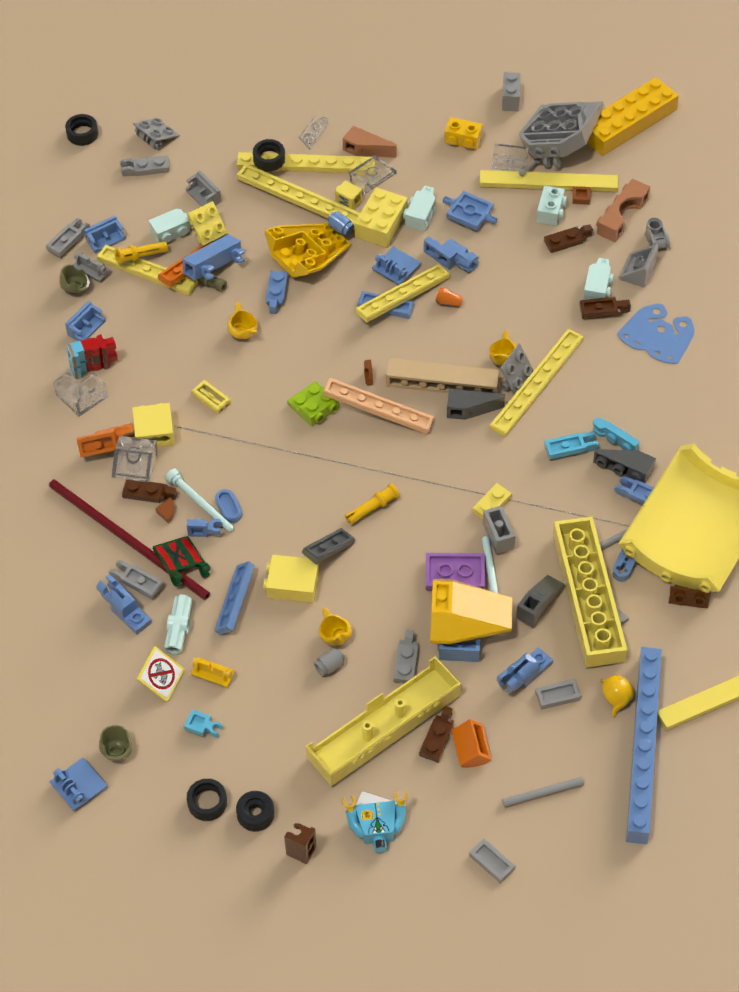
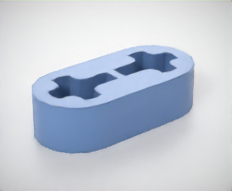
M623 549L614 564L612 573L613 578L620 582L629 579L636 564V561L631 557L628 561H625L627 555ZM622 567H624L625 571L622 574H620L619 572L621 571Z

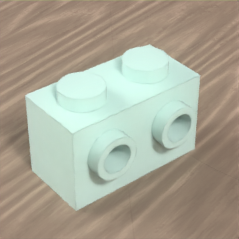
M544 185L537 210V223L557 226L558 220H562L564 211L562 207L566 206L567 197L564 196L565 189Z

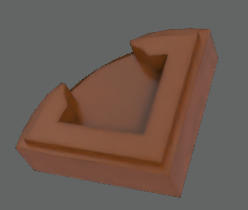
M371 359L364 361V375L367 386L373 385Z
M171 498L155 508L156 513L168 524L172 521L175 513L174 502Z

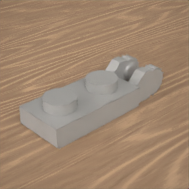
M167 155L133 160L126 158L120 161V166L122 167L121 174L123 176H142L169 172Z
M76 218L46 245L47 251L62 257L82 236H85L84 229L90 227V224L85 223L82 225V220Z
M118 560L116 566L124 571V573L115 569H110L109 575L113 576L117 581L150 599H153L164 586L162 580L122 560Z

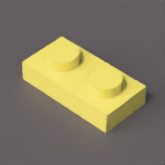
M496 483L473 507L472 512L483 519L484 510L498 506L503 507L511 498L512 493Z

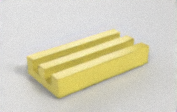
M205 380L191 390L193 396L217 414L220 413L221 409L224 410L226 405L231 404V399Z

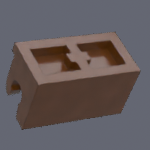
M295 823L294 828L299 829L301 833L299 835L291 832L285 834L286 855L307 864L317 847L316 831L313 827L308 828L302 824Z

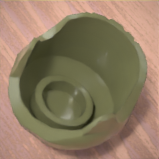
M66 265L60 272L59 283L66 292L79 294L89 287L90 279L83 269L78 271L74 265Z
M108 726L103 729L100 735L99 750L108 760L121 761L126 759L132 751L130 736L123 726Z

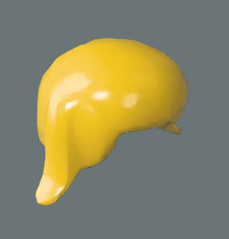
M239 302L236 303V309L227 323L228 332L237 339H249L254 333H257V320L251 313L242 310Z
M507 330L503 332L502 339L493 343L489 348L490 359L498 366H502L516 348L515 343L509 339Z
M323 608L324 619L319 627L321 639L329 646L343 645L352 635L350 623L338 615H332L327 608Z
M619 675L610 676L605 680L600 679L603 682V694L613 706V717H616L617 712L628 705L635 695L634 687L630 681Z

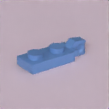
M270 271L266 294V304H269L270 314H277L278 305L284 304L288 272Z

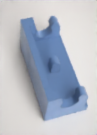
M116 216L84 229L86 242L94 253L100 252L105 245L112 246L126 239L125 234L122 232L124 228Z
M88 301L65 323L67 335L76 341L88 339L106 322L105 318L100 315L103 311Z
M477 638L476 642L439 645V660L479 662L480 638Z

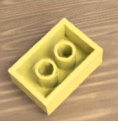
M376 187L355 222V238L387 248L403 221L405 209H408V197Z

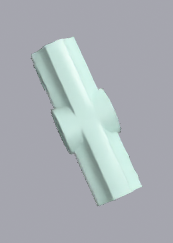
M179 594V596H175L172 613L168 616L167 637L164 649L172 655L182 653L185 634L189 632L192 598L187 595Z

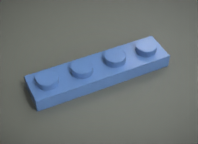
M250 561L237 565L214 630L219 635L233 631L236 626V620L241 611V605L247 593V587L255 566Z

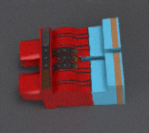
M100 334L96 338H88L66 344L69 365L75 380L82 378V373L92 370L99 371L103 367L104 370L109 369V363L118 360L115 351L116 343L113 337L103 339L102 334Z

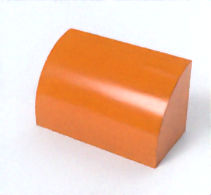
M469 719L451 730L461 767H476L492 760L482 723Z

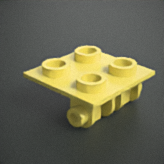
M213 201L187 213L188 217L186 218L191 225L193 224L191 229L195 228L193 233H197L196 237L201 245H205L228 233Z

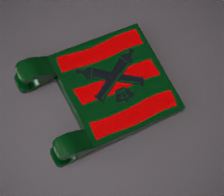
M188 536L153 546L152 549L168 572L174 586L182 584L180 581L182 574L180 572L198 567L202 578L210 576L208 572L211 569L210 565L203 560Z

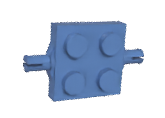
M465 191L456 199H451L447 196L443 198V203L451 206L446 213V218L475 231L485 221L494 225L498 221V218L489 215L494 209V204Z

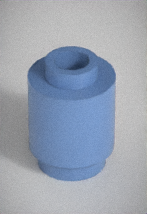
M339 211L332 212L327 219L329 221L328 226L341 235L348 236L354 228L352 221Z

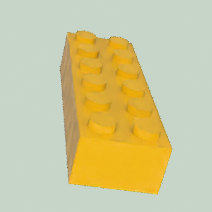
M657 77L651 79L601 111L587 144L601 156H604L676 111L679 95Z

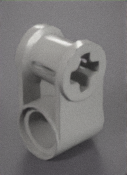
M650 218L647 221L645 231L649 246L657 244L659 246L658 249H669L670 239L662 221L659 218Z

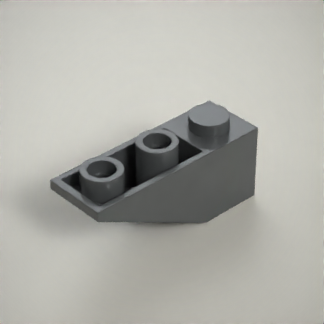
M449 389L447 418L466 420L504 408L505 394Z
M596 449L593 463L600 467L607 468L617 475L646 483L652 474L656 458L637 450Z
M549 575L544 577L526 593L517 605L516 618L534 627L565 584Z

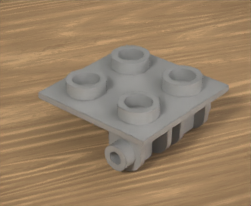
M159 118L133 123L136 127V135L154 149L162 147V140L180 136L173 128L168 127Z
M520 343L500 368L505 377V380L502 382V389L505 391L511 390L513 395H515L533 372Z

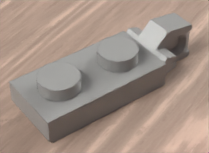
M406 630L405 640L399 641L393 682L406 683L415 676L418 642L413 641L414 630Z

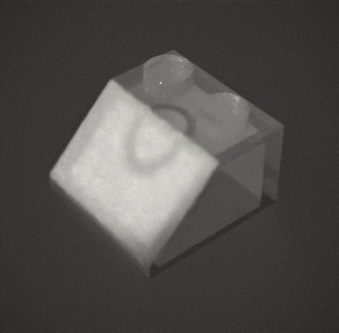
M374 155L348 173L350 183L361 188L363 196L395 175L397 170Z
M119 436L114 452L112 478L149 482L158 458L157 441Z

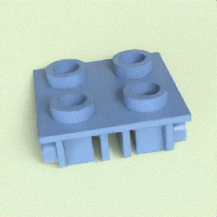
M393 246L385 255L378 254L375 261L377 263L372 269L400 285L421 265V262Z
M81 758L65 771L60 768L56 769L53 772L54 778L49 781L73 811L108 787L84 758Z

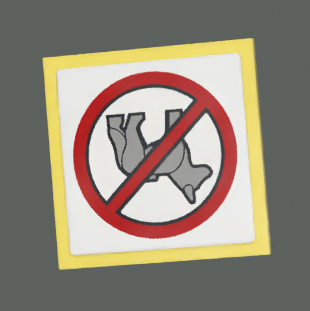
M153 646L136 680L162 700L168 702L185 669L156 646Z

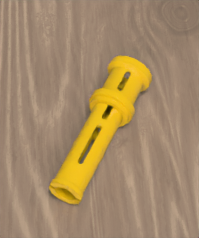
M166 241L139 247L131 245L125 249L116 248L114 256L116 262L122 264L123 261H136L138 257L167 252L168 245Z
M392 483L388 484V487L381 492H375L373 498L345 514V519L350 525H353L375 509L387 506L388 502L400 497L397 488Z

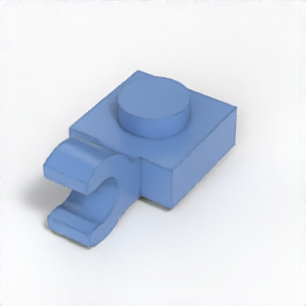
M187 519V531L190 537H208V534L221 535L220 528H214L222 526L220 519H214L210 523L202 519Z

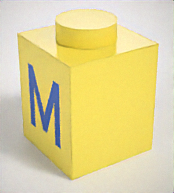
M345 180L335 190L336 203L354 210L363 201L362 189Z

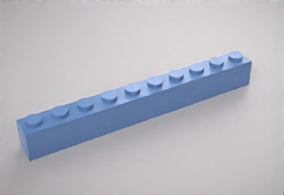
M641 647L639 657L626 842L647 844L650 833L662 649Z

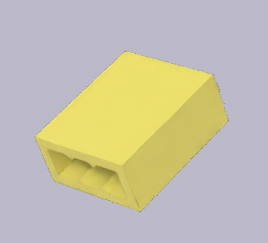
M272 555L271 562H267L266 573L268 578L264 579L263 590H266L267 598L314 603L319 563L315 564L308 558Z

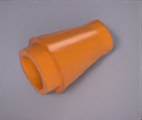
M444 287V289L439 288L435 301L442 305L460 307L463 297Z

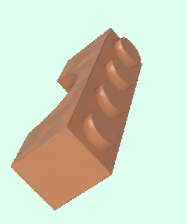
M633 178L628 184H625L620 195H616L613 204L606 208L603 217L600 216L597 220V234L616 242L624 232L625 219L621 216V213L628 209H641L649 199L650 186Z

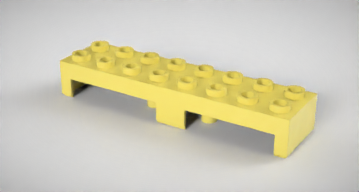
M435 656L429 660V667L386 697H384V693L375 697L366 704V711L313 747V742L306 745V758L332 787L461 696V683Z

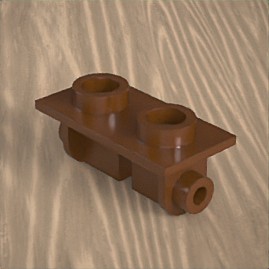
M675 584L670 586L668 603L708 608L711 592L706 593L702 590L690 589Z

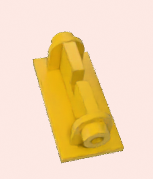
M198 657L193 659L192 665L194 667L190 675L227 688L235 670Z

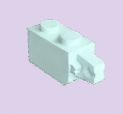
M424 186L421 191L417 190L414 197L410 198L409 208L405 209L403 214L405 227L425 232L435 211L434 188Z
M177 208L148 220L150 233L157 243L162 241L168 243L190 233V227L193 224L191 225L186 218L188 217L187 213H183L181 209Z
M598 258L596 264L589 266L583 300L607 298L610 296L611 287H608V284L612 285L614 274H610L611 266H609V259Z

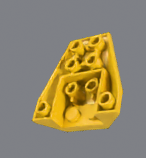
M328 223L282 225L266 229L264 232L271 257L293 278L322 270L351 246V243L328 226Z
M433 579L430 643L453 644L512 630V597L453 579Z

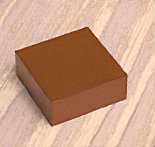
M573 186L572 204L590 205V187Z

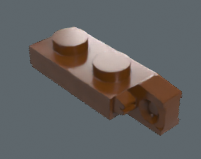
M590 224L582 227H573L544 236V242L549 251L554 253L583 244L586 238L593 236V228Z
M616 297L580 300L579 302L582 319L620 315L630 312L631 309L630 299L620 300L616 299Z
M127 478L122 492V497L125 499L160 503V501L169 498L175 500L177 495L176 488L170 487L167 484Z
M445 706L441 716L436 715L435 719H433L420 749L419 756L439 763L453 729L454 721L450 720L453 708Z

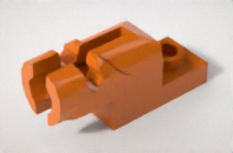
M133 424L111 427L96 431L93 435L78 437L77 444L81 458L118 450L120 446L136 442L135 433L126 435L123 438V435L134 432Z

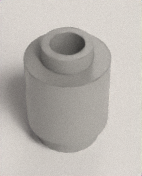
M332 648L319 656L317 661L314 662V666L321 676L329 675L344 665L343 660L345 657L339 649Z

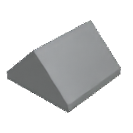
M654 244L630 253L618 278L644 288L656 264L659 246Z

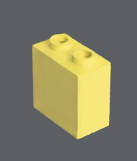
M170 403L132 407L137 449L175 445Z

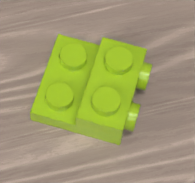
M316 381L287 400L288 406L311 427L322 422L329 414L336 412L340 407V402L323 396L325 389Z

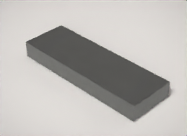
M340 528L304 547L302 554L317 564L353 545L355 538L343 528Z

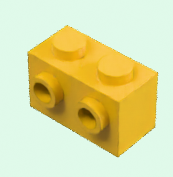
M450 117L445 129L444 143L477 150L482 138L483 124Z

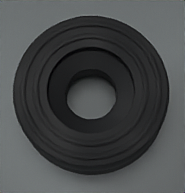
M250 791L243 794L236 805L238 822L243 828L253 832L262 831L269 827L275 814L272 799L261 791ZM253 807L261 809V813L258 815H251L249 811Z

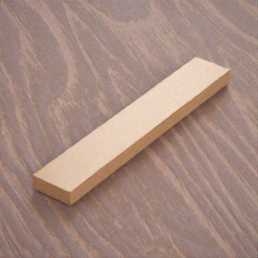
M329 378L323 392V396L427 435L434 419L431 415Z

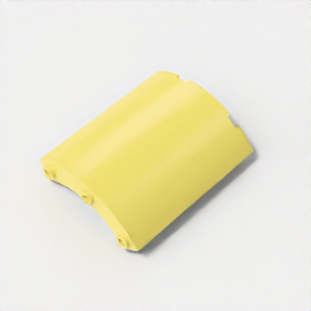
M694 443L680 446L620 540L619 545L627 556L633 558L637 563L659 576L665 582H671L690 589L702 590L706 593L719 592L739 559V477L736 472L724 467L718 468L710 463L712 459L706 456Z

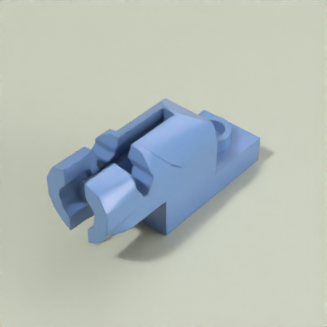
M429 236L424 239V252L448 270L457 265L467 272H472L479 264L477 261L479 256L473 252H468L467 248L452 239H449L443 245H440L438 241L433 240Z
M107 575V586L100 580L96 586L97 590L110 604L111 611L136 635L152 623L151 618L138 607L136 599L113 576Z
M538 647L530 655L525 653L516 662L512 663L507 670H504L497 676V682L501 688L507 684V693L517 690L520 686L525 688L553 664V659Z

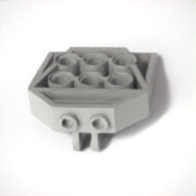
M603 101L541 105L519 133L524 148L533 158H543V164L546 168L551 167L550 157H553L555 167H561L560 157H566L587 144L604 107Z

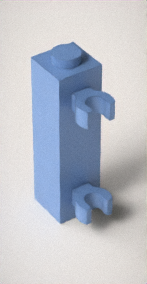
M228 234L184 257L183 274L193 280L203 276L205 279L210 280L214 278V275L210 272L233 260L238 264L242 263L245 259L241 255L245 251L241 249V241Z

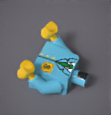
M397 791L395 792L394 796L398 801L396 805L395 801L355 805L356 800L352 795V803L346 805L345 798H342V804L347 807L346 816L349 828L357 837L363 838L364 844H374V851L377 853L387 850L386 842L394 841V835L400 832L405 823L406 805L404 801L407 799L406 791L403 799H399Z

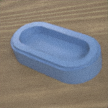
M227 489L217 492L215 496L216 505L222 516L229 523L240 521L242 510L233 492Z

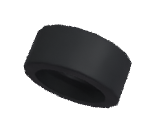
M88 114L74 115L67 120L65 125L67 139L75 145H89L97 139L99 134L96 120ZM80 126L91 128L86 133L73 132L75 128Z
M265 139L258 142L253 147V162L255 166L262 171L269 172L281 168L285 163V148L283 144L274 139ZM267 151L279 154L273 159L260 157L262 153Z
M201 779L193 783L187 792V805L190 813L202 821H211L220 817L227 807V795L224 786L214 779ZM211 790L218 794L219 803L213 808L201 809L195 804V796L202 791Z

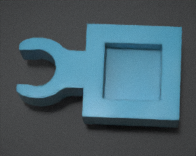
M193 709L184 725V730L202 737L205 732H208L211 736L218 738L219 733L213 730L215 728L222 730L223 728L220 722H211L210 715Z

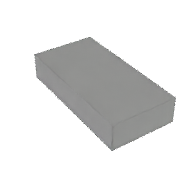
M575 679L536 688L535 690L541 710L580 701L581 698Z
M485 839L469 852V856L500 884L515 870V865Z

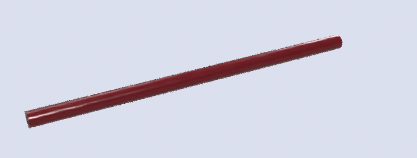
M55 479L49 483L51 489L168 574L153 550ZM180 572L182 574V579L180 580L182 584L203 600H207L210 592L186 574Z

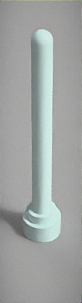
M171 469L166 474L165 480L169 484L180 487L211 517L220 519L223 528L228 532L233 531V525L182 480V474L177 469Z
M484 536L482 538V545L485 553L490 591L498 593L489 537Z

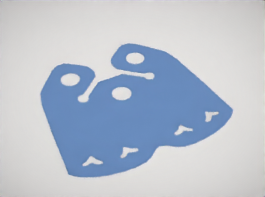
M653 304L638 310L617 334L627 345L638 350H647L649 355L657 360L667 363H678L693 338L695 331L692 320L688 316L676 317L673 320L679 334H675L673 326L663 320L648 321L649 318H664L667 315L664 305ZM653 309H660V314H654ZM685 321L687 326L681 327L679 323ZM663 326L666 330L659 332L657 328Z

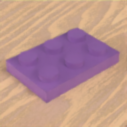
M426 553V590L433 589V579H453L485 589V553Z

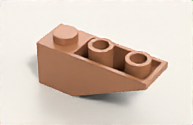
M352 126L342 138L343 151L355 156L397 157V144L361 128Z

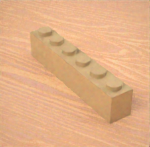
M389 358L386 373V386L441 393H449V389L497 393L499 370L492 368L486 369L401 358Z

